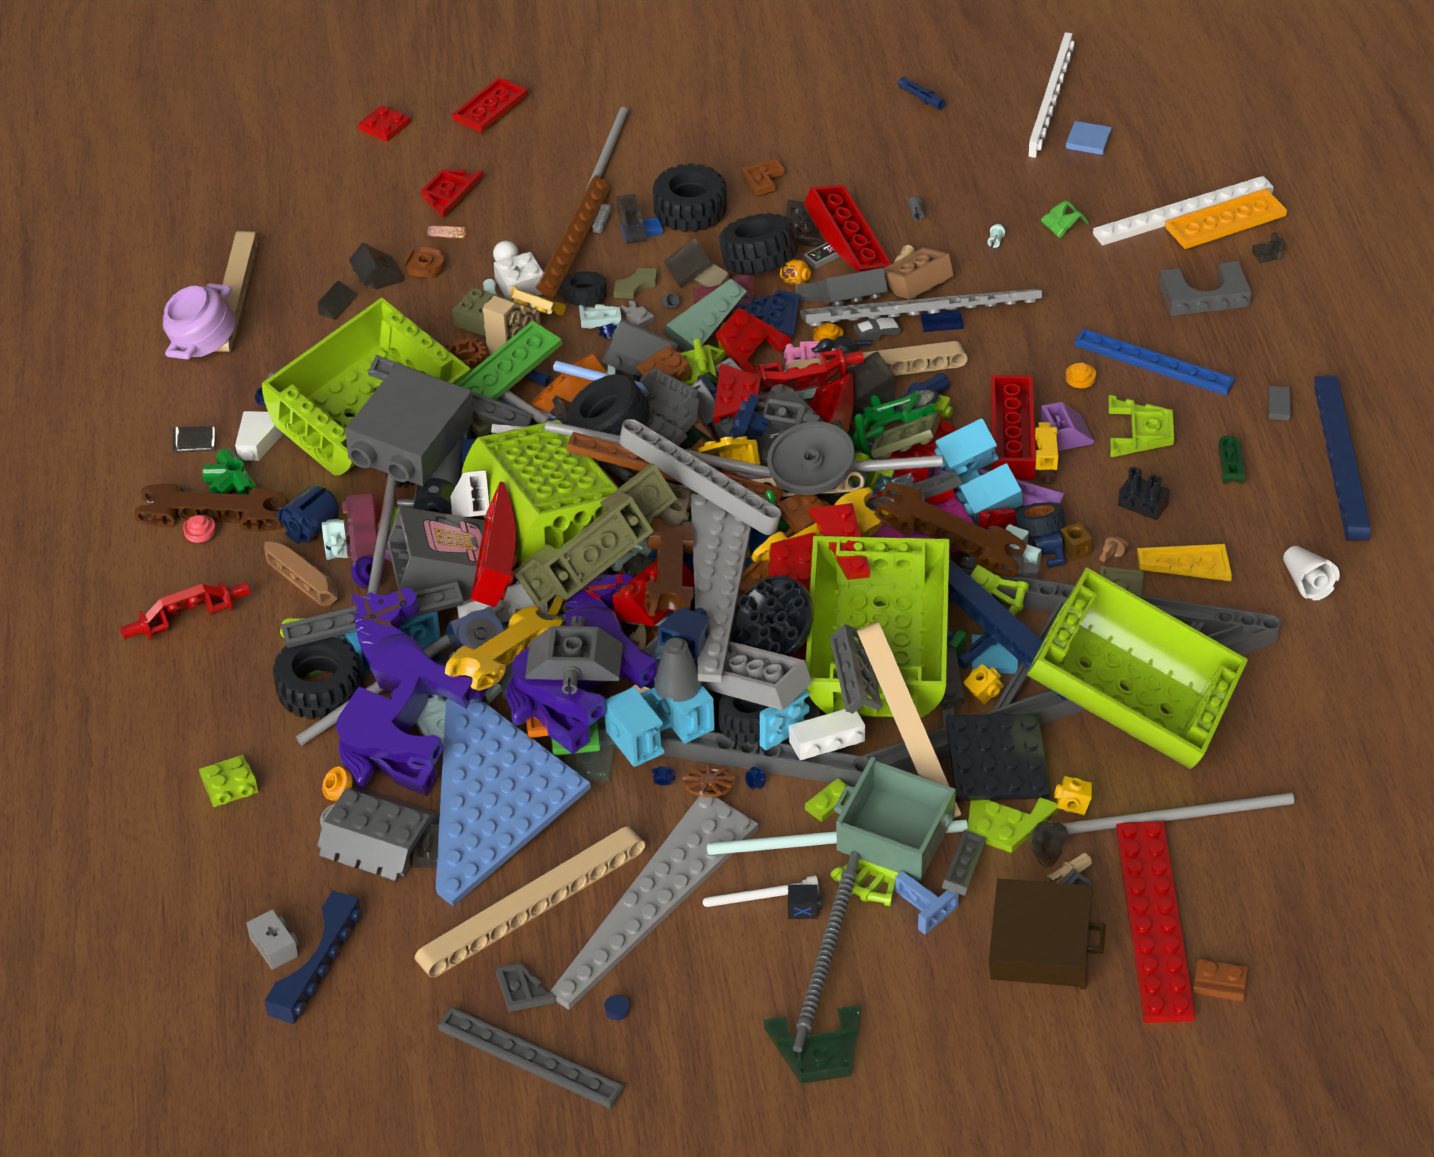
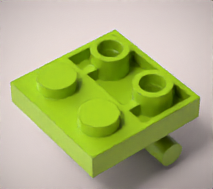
M695 339L693 341L694 350L680 353L689 363L693 373L681 382L692 386L697 382V378L700 375H706L711 383L717 382L718 378L710 345L702 347L701 340Z

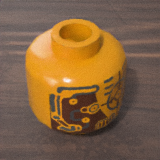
M792 259L780 268V276L789 285L806 283L811 276V270L805 261Z

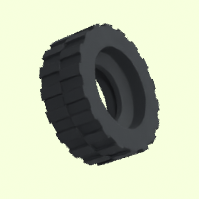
M581 271L572 273L562 281L563 298L569 304L577 306L593 305L600 303V301L607 297L606 278L597 272Z

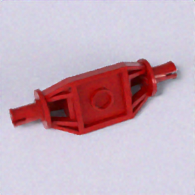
M836 347V350L820 353V365L819 363H812L805 368L793 367L783 372L780 361L766 365L759 363L757 373L752 374L761 377V387L764 392L778 384H784L798 392L824 386L839 372L842 376L846 375V366L863 364L864 357L862 350L843 354L841 348Z
M223 582L218 583L219 587L199 584L160 598L145 615L142 610L138 611V621L120 626V632L124 640L141 633L148 640H151L153 635L168 631L169 625L166 616L167 618L174 617L180 613L179 611L186 608L188 610L196 609L201 606L200 603H204L209 615L225 609L231 611L233 610V600L250 595L249 587L246 582L231 588H227ZM212 602H223L212 606ZM156 621H160L161 625L150 629Z

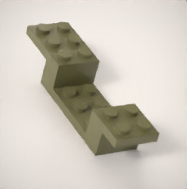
M651 463L600 503L605 511L604 514L558 550L548 544L517 567L513 571L515 572L514 575L538 608L556 594L568 600L654 531L648 522L676 501L677 498L657 466Z

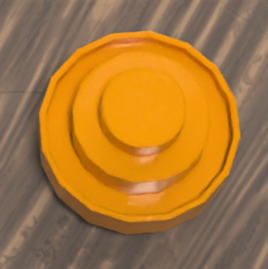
M832 323L817 326L813 332L814 341H820L824 338L833 340L837 336H843V330L840 326Z
M1075 363L1067 368L1065 379L1074 388H1088L1095 383L1096 371L1088 364Z
M334 767L327 773L322 787L323 794L327 799L337 802L344 790L352 787L353 780L349 770Z

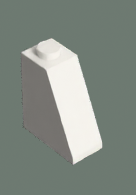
M243 412L235 444L238 459L242 461H259L284 434L275 427L268 412Z
M486 470L462 474L450 496L452 515L461 517L486 515L489 507Z

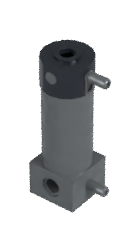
M471 425L424 486H417L414 499H397V507H411L413 509L452 514L450 496L462 474L463 439H473Z

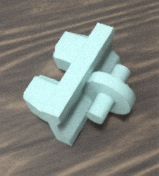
M331 519L327 520V522H322L326 559L348 558L344 520Z

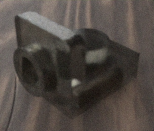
M1276 232L1271 233V241L1252 245V253L1259 263L1281 259L1285 248L1284 240Z

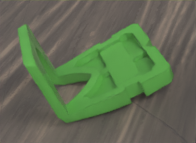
M1068 200L1055 206L1050 210L1049 214L1046 213L1041 219L1042 223L1051 229L1058 238H1061L1078 218H1081L1086 224L1089 223L1084 215L1077 211ZM1067 206H1069L1074 213L1065 215Z

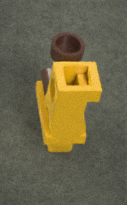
M1040 422L1039 427L1035 428L1036 470H1040L1038 473L1039 482L1048 485L1056 480L1054 470H1057L1058 466L1057 427H1052L1050 422Z

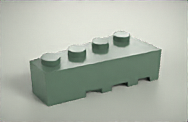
M729 279L666 324L663 334L678 343L677 345L685 351L694 350L693 341L695 339H700L702 347L705 346L722 326V323L736 309L737 305L741 303L747 291L735 281Z

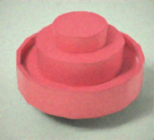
M198 515L189 518L185 522L183 530L185 537L189 541L199 543L211 539L216 532V527L212 518Z

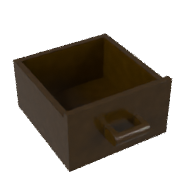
M997 878L989 954L991 980L1080 987V989H1086L1088 954L1104 953L1106 932L1105 923L1091 922L1092 885ZM1090 930L1100 931L1099 945H1089Z

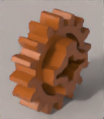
M461 336L458 341L452 339V344L446 343L445 349L469 368H476L487 359L486 346H484L483 341L478 342V338L471 340L470 336L467 339H463Z

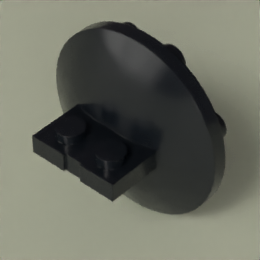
M773 576L759 580L738 600L731 632L733 642L790 657L803 645L813 624L814 606L809 592L802 584L786 576Z

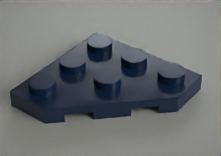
M778 290L772 296L766 297L765 295L754 299L750 304L745 305L743 303L737 305L736 310L741 308L793 338L800 295Z

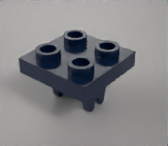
M750 394L747 401H742L739 411L734 417L733 427L730 429L727 437L732 436L734 439L747 436V440H756L757 443H760L761 438L759 437H762L763 432L766 431L767 427L765 425L769 424V420L754 411L758 396Z

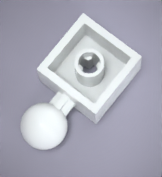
M510 241L499 242L493 250V256L496 261L493 262L495 281L505 298L514 302V299L510 298V292L513 287H517L525 292L535 293L537 296L542 295L543 293L535 287L543 271L532 253L528 252L518 255V249L514 243Z

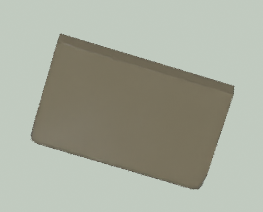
M700 256L688 271L687 277L714 291L729 280V273Z

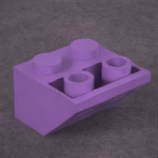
M1063 402L1042 405L1041 422H1050L1052 427H1057L1058 451L1094 444V439L1079 412Z

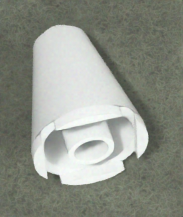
M1299 546L1290 547L1283 556L1284 563L1304 598L1320 600L1334 590L1333 585L1336 580H1339L1340 574L1339 569L1333 562Z

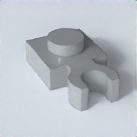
M629 301V308L621 305V313L626 316L628 322L642 328L654 323V316L643 306L636 308L634 301Z

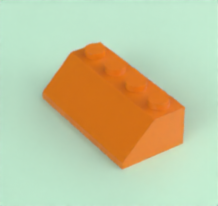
M594 354L572 364L607 373ZM561 373L528 404L538 410L563 417L564 412L568 410L576 395L593 381Z

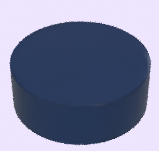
M612 995L604 1003L605 1014L612 1020L624 1019L629 1014V1001L622 995Z

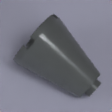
M672 638L666 641L655 677V690L660 697L664 699L666 697L672 698L674 702L690 700L697 695L698 689L701 687V681H698V669L687 642L681 638Z

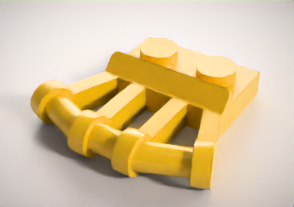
M517 287L511 289L510 298L514 299L516 303L547 314H552L555 311L557 315L562 316L565 312V304L551 301L546 297H539L535 293L525 292Z

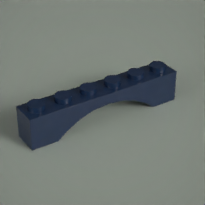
M332 890L322 906L324 931L316 952L299 970L274 984L264 1000L268 1016L295 1024L298 1017L304 1014L307 1002L310 997L316 994L319 982L327 976L330 964L333 959H337L344 941H348L353 926L362 917L359 898Z

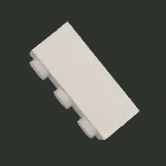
M843 709L789 725V742L799 760L865 741V724L857 711L852 714Z

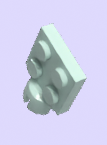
M432 695V698L429 699L428 697L425 707L415 724L422 736H438L444 746L446 700L443 696Z

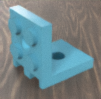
M806 689L784 710L768 707L760 712V746L765 751L789 738V725L806 721L804 715L809 713V705L804 702V699L809 696V692Z

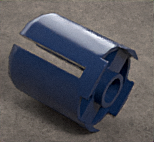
M312 485L281 508L277 514L278 522L282 521L283 526L287 530L285 535L297 544L301 542L308 543L322 532V522L337 519L339 504L335 496L330 491H327L325 487Z

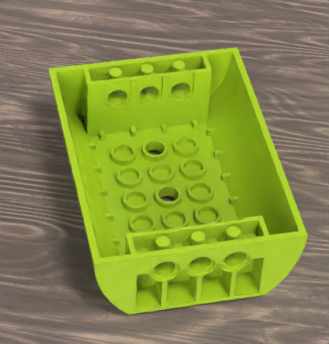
M813 536L810 596L814 606V618L807 637L806 666L812 683L806 690L809 692L811 700L822 711L830 714L845 709L830 636L844 624L859 630L878 621L919 717L922 718L929 714L940 703L946 689L949 539ZM848 540L859 541L854 544L856 551H840V543H846ZM829 542H837L836 560L837 556L867 557L870 578L847 580L835 560L833 551L828 548ZM881 601L884 602L885 605L879 607L876 606L875 603ZM876 677L882 707L876 710L863 705L857 712L859 716L893 717ZM866 691L867 697L872 699V697Z
M1086 567L1059 611L1026 675L1185 767L1192 769L1204 756L1248 659ZM1079 661L1085 662L1088 668L1083 667ZM1120 684L1127 686L1129 691L1122 689ZM1161 708L1167 709L1169 714L1164 713Z

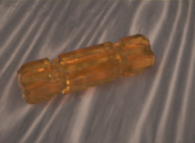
M430 225L428 227V236L436 237L438 235L441 238H454L456 236L457 239H464L466 229L464 227H457L455 229L452 226H439L437 228L436 225Z

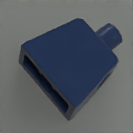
M684 608L678 609L658 626V645L664 646L669 639L681 638L687 642L692 656L699 657L710 633V618L707 616V612L703 608H696L694 612Z

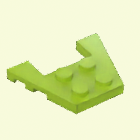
M1109 395V414H1130L1132 438H1110V457L1174 445L1173 410L1146 404L1145 407L1134 404V400L1126 399L1125 402L1117 400V396Z
M1039 798L1031 814L990 800L970 801L968 831L987 837L985 844L1012 853L1031 836L1036 827L1047 823V819L1051 815L1055 816L1059 812V808H1057V803L1043 798Z

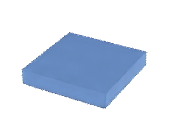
M1074 121L1066 142V148L1103 155L1112 127Z

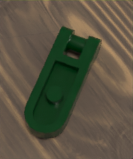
M1223 436L1219 439L1218 444L1222 483H1229V481L1244 483L1245 472L1240 442L1236 437Z

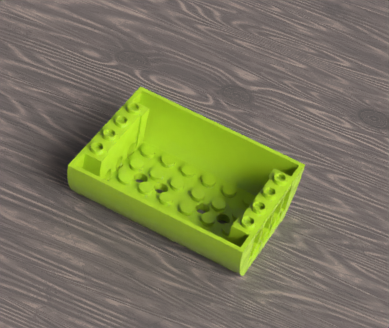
M382 297L262 382L264 401L275 427L334 476L344 474L355 465L348 459L345 428L354 417H346L345 414L352 413L356 416L383 382L368 375L376 355L454 385L468 375L471 370Z
M554 420V421H552V422L562 423L560 420ZM546 422L478 437L469 450L462 469V474L486 470L489 505L499 482L505 483L515 521L516 540L514 556L517 557V562L520 565L547 544L557 550L605 513L600 503L619 489L594 458L566 451L571 436L545 431Z

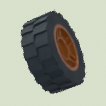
M1034 503L1022 507L1016 512L1017 527L1029 531L1028 536L1052 534L1066 525L1064 510L1059 503Z

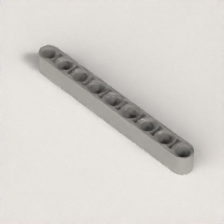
M627 419L623 422L619 443L624 448L650 464H655L661 471L759 532L766 535H773L777 532L781 517V510L642 423L633 419Z

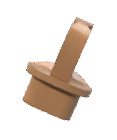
M1118 536L1107 538L1099 560L1105 563L1114 556H1122L1126 548H1128V542Z

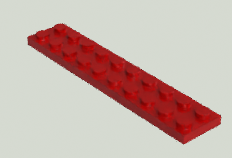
M1164 821L1117 823L1115 829L1144 1023L1194 1021L1195 1012Z

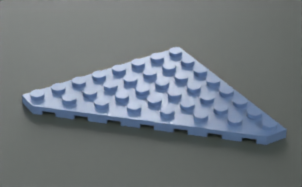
M449 698L446 700L436 891L439 896L453 907L591 788L589 781L535 740L528 738L527 734L482 700L472 699L467 709Z

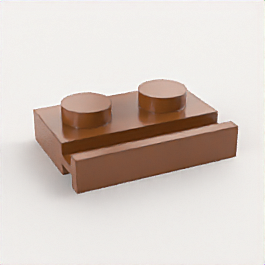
M1198 959L1193 993L1243 1001L1248 967Z

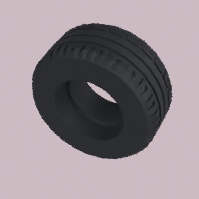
M612 374L593 381L576 395L568 408L566 422L567 425L620 436L622 424L627 419L636 420L643 425L647 424L650 404L632 378L620 374Z

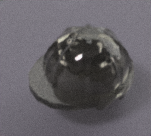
M1048 820L1041 821L1034 826L1028 836L1029 847L1042 866L1050 867L1056 863L1059 855L1063 853L1062 846L1069 837L1068 830L1063 824Z

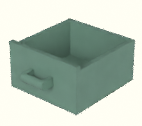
M871 756L855 788L846 786L834 808L835 812L840 814L836 821L837 851L848 855L852 851H856L860 854L859 859L897 873L903 871L916 880L922 881L955 816L956 789L883 764ZM849 795L850 797L847 803L845 804V806H843L847 796Z

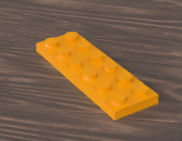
M1265 188L1165 221V228L1184 249H1188L1284 217L1287 214V209Z

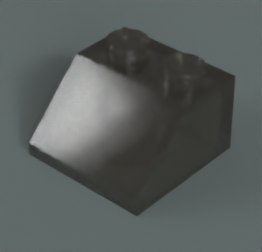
M363 242L349 259L353 267L352 270L360 278L359 282L365 287L370 286L374 289H381L405 280L392 256Z

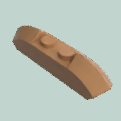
M265 541L264 550L267 563L321 606H331L338 599L337 587L329 575L320 572L315 565L309 564L302 555H299L297 550L280 543Z

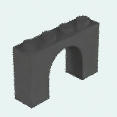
M1239 262L1219 263L1217 280L1220 288L1212 291H1200L1190 287L1185 282L1180 268L1160 270L1159 288L1170 316L1249 307L1251 290Z

